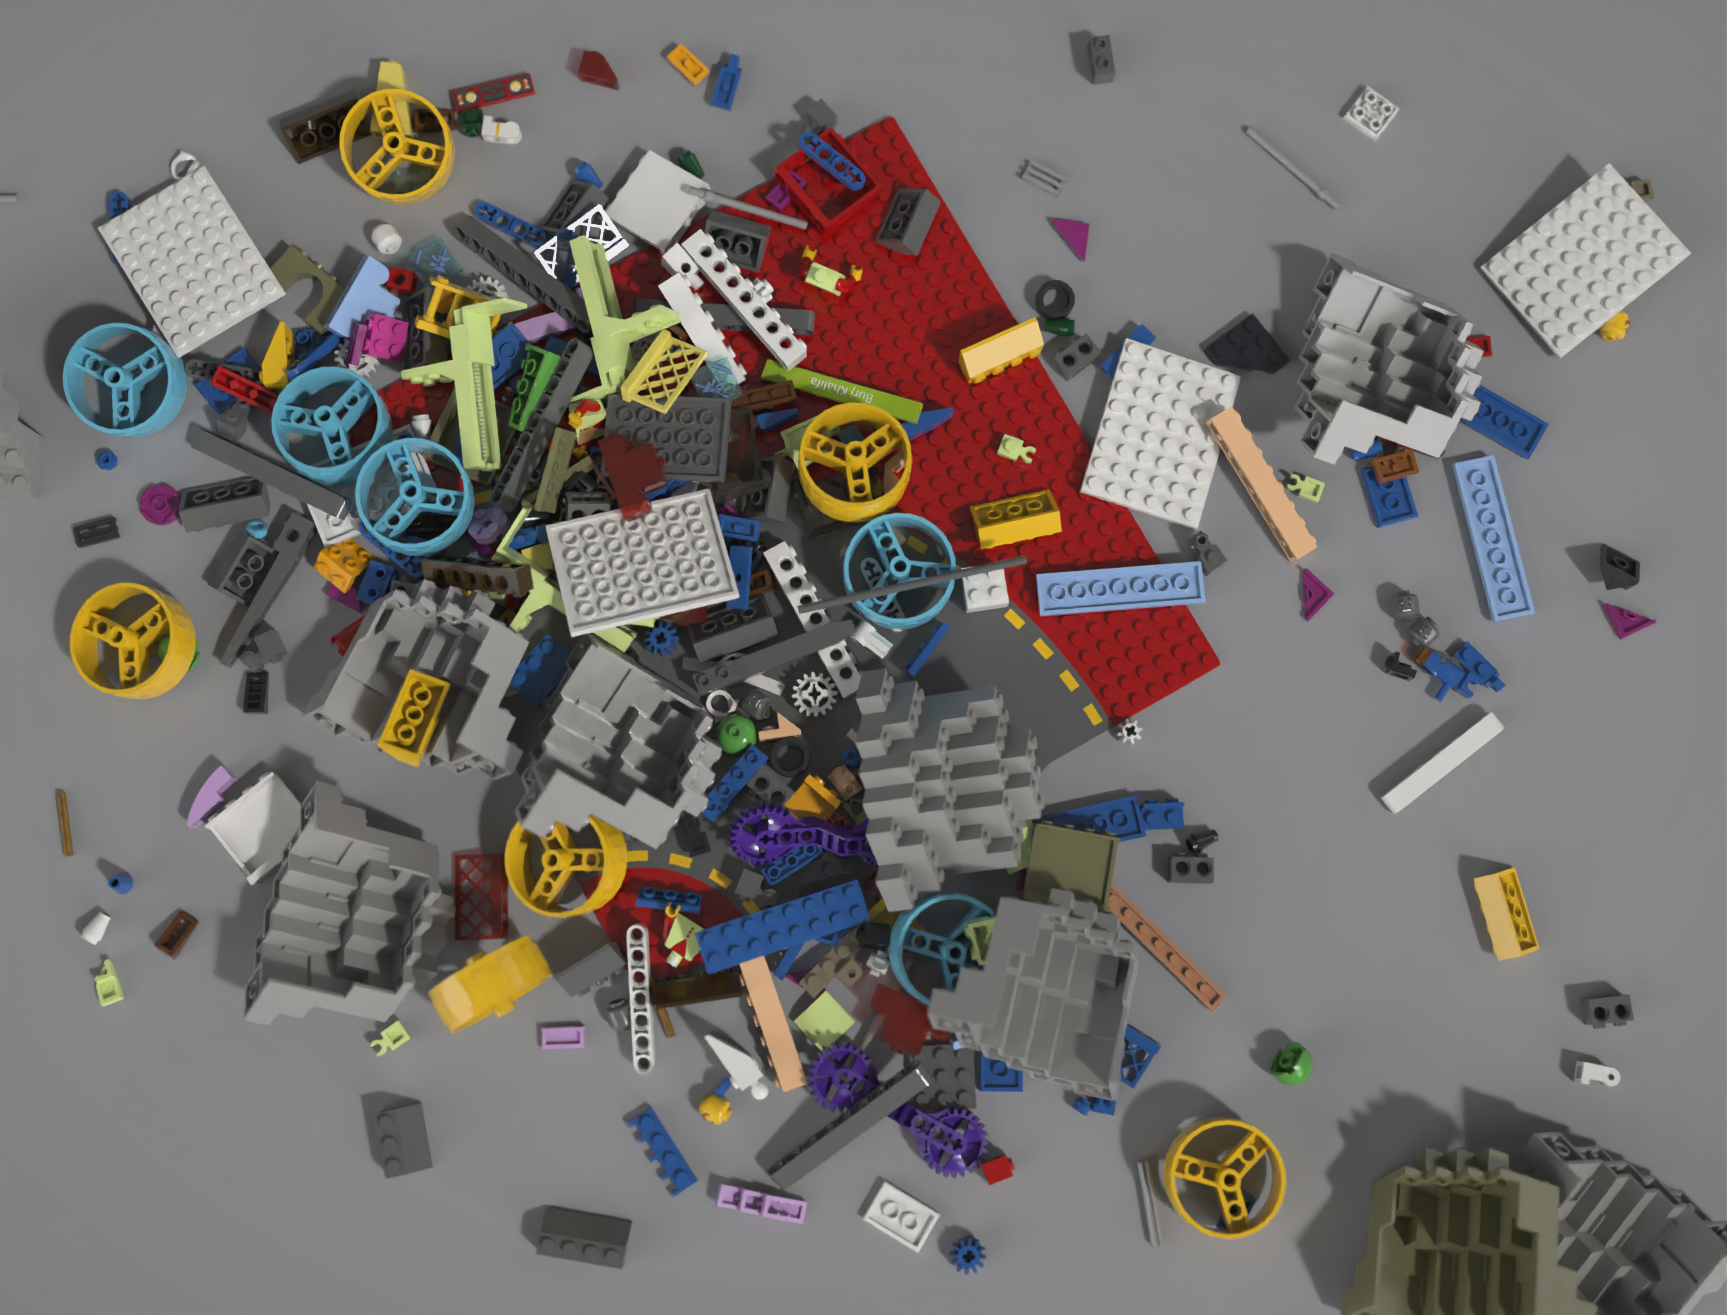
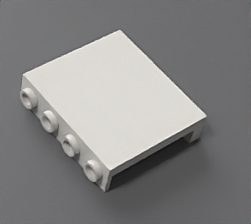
M649 150L646 155L641 157L636 170L630 173L624 187L618 190L615 200L606 207L605 213L611 222L658 248L660 254L664 255L679 242L706 203L703 198L688 194L690 186L705 191L707 189L711 190L706 182Z
M267 772L259 778V783L254 787L249 786L246 788L239 799H233L225 805L226 809L220 814L212 815L208 819L209 823L205 825L207 829L214 833L248 876L246 878L248 882L255 886L282 866V850L299 825V808L302 804L281 777L274 772Z

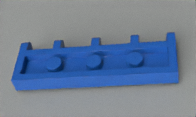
M652 1107L626 1124L629 1128L636 1123L643 1134V1137L638 1139L637 1142L640 1144L646 1140L655 1155L649 1158V1161L652 1162L658 1158L667 1172L660 1177L663 1181L670 1177L677 1189L672 1191V1197L698 1181Z

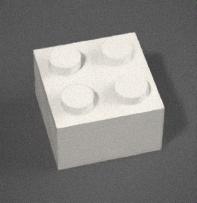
M1004 569L961 578L966 613L1008 606L1009 599Z

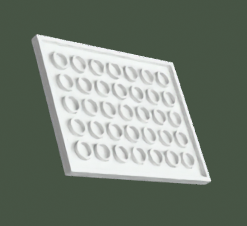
M1609 163L1480 267V270L1553 353L1561 359L1690 256L1691 252Z
M205 166L98 227L145 306L179 358L286 295Z
M1126 338L1080 492L1194 530L1198 529L1221 448L1206 422L1229 407H1233L1241 376Z
M710 488L546 525L571 637L739 598Z

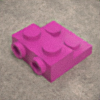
M368 314L364 321V325H367V331L361 354L402 363L409 323L379 314Z

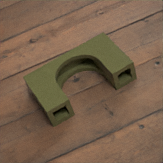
M291 245L270 269L285 293L294 283L302 279L310 278L322 283V299L304 320L318 334L323 336L329 332L323 326L346 286L342 288L338 284L339 280L331 273L329 275L323 272L324 268L317 261L312 263L308 259L309 255L303 249L299 248L297 250Z

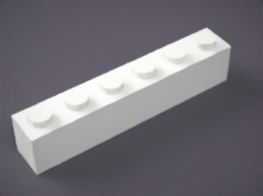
M677 273L658 285L673 311L680 313L682 318L681 324L695 346L707 351L704 361L717 382L724 381V386H721V388H723L725 393L745 381L744 375L747 372L741 363L737 365L734 357H736V354L731 346H725L722 341L725 337L719 328L715 329L711 322L714 319L708 310L704 312L701 307L703 301L698 293L693 294L690 286H692V283L687 275L682 276L681 273ZM717 364L731 370L732 375L713 368L711 365Z

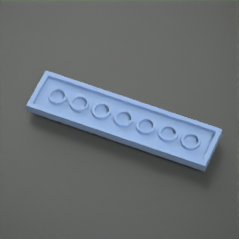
M1494 455L1454 463L1452 466L1492 621L1498 622L1534 614L1533 602Z
M1201 561L1036 574L1040 616L1201 604L1206 602Z

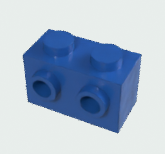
M371 560L356 599L361 603L371 606L373 602L390 593L392 580H399L398 571L393 567Z

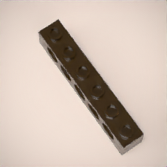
M436 553L421 560L424 579L434 582L437 587L454 586L465 588L466 591L481 590V593L497 592V595L513 594V597L524 596L527 591L534 589L530 564Z

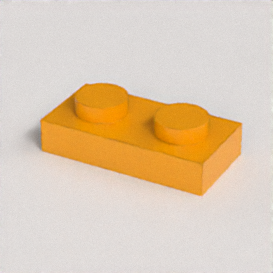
M681 43L667 56V60L695 87L710 73L709 69Z

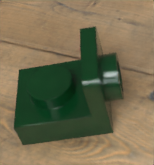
M463 109L462 124H460L463 135L467 137L481 135L483 127L482 109Z

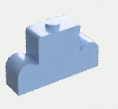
M370 256L363 257L323 327L339 337L346 338L351 337L354 322L364 324L368 314H379L395 318L394 312L400 304V299L380 287L389 278L388 269Z

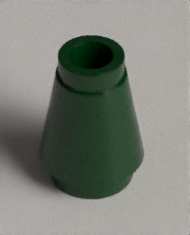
M688 150L677 159L679 166L683 170L699 179L705 176L695 153Z
M1070 317L1045 321V332L1067 338L1074 335L1075 320H1071Z

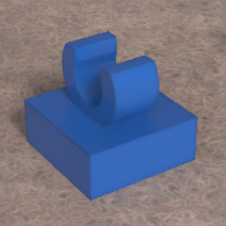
M1094 1097L1092 1111L1114 1116L1116 1101Z

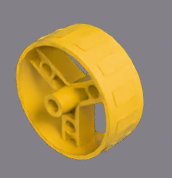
M402 89L376 91L360 99L350 109L344 119L339 145L342 161L355 183L371 197L394 205L416 204L435 195L445 185L451 175L455 161V146L452 132L447 121L437 108L422 96ZM395 102L417 104L434 114L439 119L443 128L445 147L406 138ZM374 110L383 136V145L356 172L351 154L352 140L361 120L370 111ZM387 114H393V119L390 122H384ZM397 127V130H398V132H399V133H397V132H389V133H388V130H389V129H394V128ZM410 146L419 148L417 156H413ZM426 151H433L430 159H424ZM389 152L393 159L385 165L382 160ZM410 162L439 169L426 185L416 191L393 195L376 191L401 163ZM381 166V172L373 174L374 167Z
M845 403L829 408L811 422L800 443L798 469L804 493L816 508L834 519L845 522H864L878 518L891 510L905 492L912 465L910 441L901 424L891 414L877 406L866 403ZM845 424H863L877 429L876 432L862 442L852 441L848 445L822 435L827 430ZM881 443V444H883L884 446L879 447V446H877V445H875V444ZM898 448L904 460L905 471L902 478L884 496L872 500L868 469ZM825 449H826V450H829L830 452H829V453H823L822 450H825ZM869 450L871 455L866 458V452ZM835 455L845 456V461L835 457ZM805 458L843 472L847 483L849 502L835 499L817 487L808 474ZM862 490L864 493L858 494L855 491Z
M135 583L109 585L93 594L78 611L70 634V652L80 676L94 688L126 699H149L158 697L171 690L187 673L196 647L193 622L183 605L175 598L163 593V591ZM152 595L159 602L129 627L107 618L119 604L135 596ZM170 631L167 654L163 663L150 677L149 656L157 652L159 645L157 640ZM98 638L118 648L121 690L111 684L100 667L97 656Z
M590 814L589 822L600 837L603 848L576 847L565 824L556 820L553 833H547L544 838L539 836L546 850L542 857V864L545 870L536 884L530 868L529 856L531 842L535 833L523 828L518 820L506 844L505 870L510 886L525 906L547 917L566 918L590 913L604 906L614 897L621 887L627 867V847L620 829ZM557 840L559 841V843H560L561 846H562L561 849L559 848V846H558V844H557ZM558 870H562L561 874L557 876ZM576 870L603 871L598 888L582 906L576 909H567L558 905Z
M527 935L488 955L485 950L475 954L465 961L468 965L467 967L438 984L428 994L442 1022L448 1028L450 1034H453L495 1013L497 1018L509 1013L516 1008L513 1001L547 981L553 974L537 943L534 942L531 935Z
M1221 1116L1205 1118L1194 1122L1182 1130L1173 1140L1164 1163V1185L1174 1210L1184 1221L1199 1232L1211 1237L1234 1239L1256 1233L1265 1227L1277 1214L1285 1194L1286 1172L1283 1160L1276 1146L1262 1131L1236 1118ZM1235 1125L1244 1127L1249 1131L1220 1163L1181 1154L1184 1147L1194 1136L1213 1126ZM1245 1148H1249L1251 1152L1247 1159L1242 1157V1152ZM1267 1152L1272 1168L1270 1193L1264 1206L1249 1220L1240 1189L1241 1178ZM1237 1158L1241 1161V1165L1235 1171L1229 1168L1228 1165ZM1192 1163H1196V1172L1193 1174H1189V1165ZM1204 1167H1209V1179L1202 1177L1204 1173ZM1175 1176L1214 1186L1226 1228L1206 1227L1192 1220L1178 1199ZM1222 1189L1233 1191L1234 1197L1226 1199ZM1237 1204V1212L1230 1215V1206Z

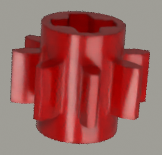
M834 812V818L827 817V820L830 821L829 823L834 824V821L840 820L841 826H847L852 823L845 820L847 814L839 817L838 812Z

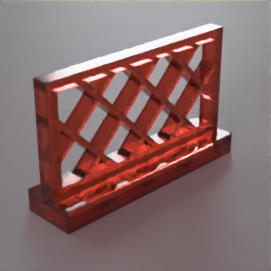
M505 854L455 855V940L508 939V877L505 870ZM468 859L474 866L465 873L461 869V860ZM485 859H492V867L486 873L479 865ZM476 868L484 875L477 884L469 877ZM466 879L474 886L467 894L461 890V884ZM486 879L492 883V889L487 894L479 887ZM476 889L484 896L477 905L469 898ZM466 900L473 907L467 916L461 911V905ZM486 900L492 905V910L487 915L479 908ZM476 911L484 918L477 926L469 919ZM486 921L492 926V935H484L479 930ZM467 922L473 928V931L468 936H461V927Z

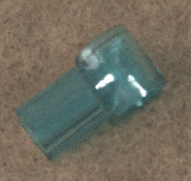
M430 167L412 171L401 169L392 173L396 194H406L419 189L433 178Z

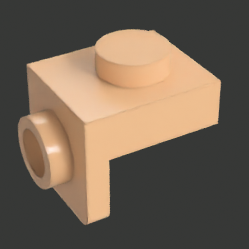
M845 765L835 768L827 776L845 801L862 789Z

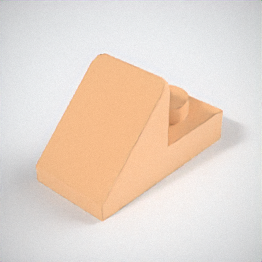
M778 712L779 729H775V726L763 727V731L758 732L760 742L802 736L801 730Z

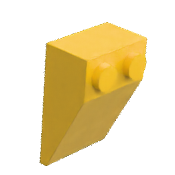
M285 322L279 323L263 360L262 371L259 373L261 383L267 389L279 395L291 382L285 370L295 362L293 331Z

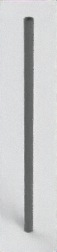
M1025 555L803 604L797 606L799 614L1027 564Z

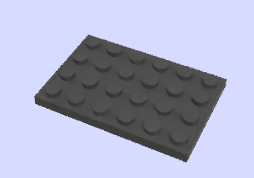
M608 394L601 476L608 478L725 483L732 400L730 398L677 397L667 413L664 414L634 400L630 403L624 401L621 394ZM667 397L658 398L655 401L664 406L667 402Z

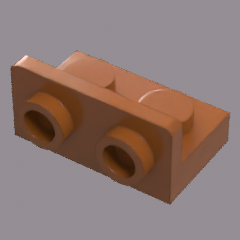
M1405 448L1393 451V454L1388 456L1385 453L1374 456V459L1369 463V467L1373 466L1378 484L1419 473L1412 449L1405 451Z

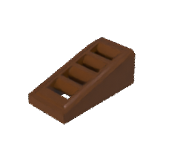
M414 108V133L443 132L441 124H437V117L427 109ZM437 109L444 119L449 116V128L451 131H455V110ZM421 118H424V123H420ZM428 118H432V124L428 123Z
M675 324L668 327L671 337L691 344L690 336L681 326Z
M766 569L751 574L749 597L777 590L771 570ZM756 579H758V584H759V588H758V589L756 588V584H755V580H756Z
M180 911L154 946L160 952L175 960L199 922L183 911ZM183 920L190 924V926L187 928L180 924V921ZM178 927L184 931V934L181 935L175 929ZM173 935L177 937L179 940L178 942H175L170 937ZM167 942L174 946L172 950L165 946Z

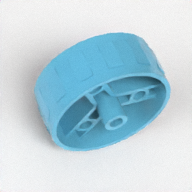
M129 323L104 324L86 332L70 349L64 363L62 375L63 389L74 413L84 423L100 432L119 437H143L165 428L180 412L186 398L188 386L183 360L181 357H177L168 341L151 330ZM127 333H142L156 344V346L123 367L95 352L107 340ZM152 360H154V365L152 368H150L149 364ZM100 362V368L97 370L96 366ZM139 368L143 370L142 374L134 373ZM168 370L167 392L162 404L154 415L141 423L140 394L146 390L149 381ZM85 372L112 387L113 428L104 424L90 408L84 390ZM123 391L128 392L127 402L124 401ZM129 408V413L125 416V410Z
M320 367L297 376L278 396L271 419L272 434L284 458L306 478L329 486L357 482L358 475L368 458L379 448L390 443L393 435L392 419L387 405L373 385L361 375L340 367ZM331 387H350L332 407L320 406L316 410L300 407L310 396L321 390ZM376 402L378 412L376 431L364 451L355 457L350 443L351 433L349 429ZM346 411H348L346 415L342 418V420H340L339 417L343 415ZM289 432L324 438L332 467L318 468L295 460L289 447Z
M422 438L395 440L379 448L363 465L355 488L356 506L367 530L382 545L409 556H426L449 548L467 530L473 516L475 505L474 490L470 477L463 465L445 447ZM411 453H431L450 461L461 473L464 492L423 486ZM390 462L400 488V496L373 526L368 512L369 490L375 476L382 467ZM409 465V469L406 472H400L402 466ZM413 477H414V479H415V481H412V480H411V481H406V482H405V480H409V479H411V478H413ZM427 495L436 496V503L431 504ZM445 499H452L450 505L442 506ZM407 503L411 509L405 515H401L400 510ZM434 512L458 516L448 530L430 541L417 544L396 542L418 514ZM400 518L397 525L391 526L392 519Z
M907 513L887 514L868 522L851 540L844 557L843 581L847 595L855 593L849 579V564L855 549L869 535L886 570L873 589L884 587L883 585L887 579L893 585L925 578L927 571H933L936 575L956 571V559L951 544L944 533L933 523L922 517ZM891 527H910L928 535L939 545L945 555L947 564L908 560L904 556ZM883 540H889L892 545L884 548L880 543ZM895 552L897 556L889 564L886 555ZM910 568L921 570V577H909ZM955 580L925 586L947 588V590L934 607L916 617L897 619L882 616L898 592L886 595L887 599L885 601H878L874 597L866 599L863 603L861 601L852 602V605L866 620L877 626L894 630L916 628L939 614L950 598Z
M952 891L933 892L917 898L913 909L903 910L899 914L890 933L888 954L896 979L917 1000L930 1005L931 998H927L919 993L906 975L902 961V948L937 958L943 987L949 988L955 993L957 985L952 986L951 981L955 976L959 978L961 967L964 968L966 950L973 944L972 939H967L965 927H968V921L985 916L993 917L996 914L980 900L962 893ZM960 899L974 906L944 936L909 927L912 920L923 909L942 900ZM960 933L965 935L961 943L953 940ZM917 936L922 937V942L919 946H915L914 943ZM933 939L931 943V951H929L928 947L930 945V940ZM946 961L955 964L956 969L949 971Z

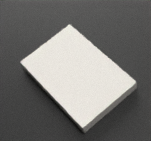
M884 1180L862 1219L919 1253L940 1214Z

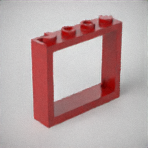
M832 127L825 130L818 137L825 143H829L835 151L864 173V185L869 192L831 221L789 174L791 170L809 158L808 155L800 149L774 168V178L824 236L879 197L882 191V185L878 181L879 178L869 172L867 164L857 158L854 149L851 146H847L843 141L842 135H838Z

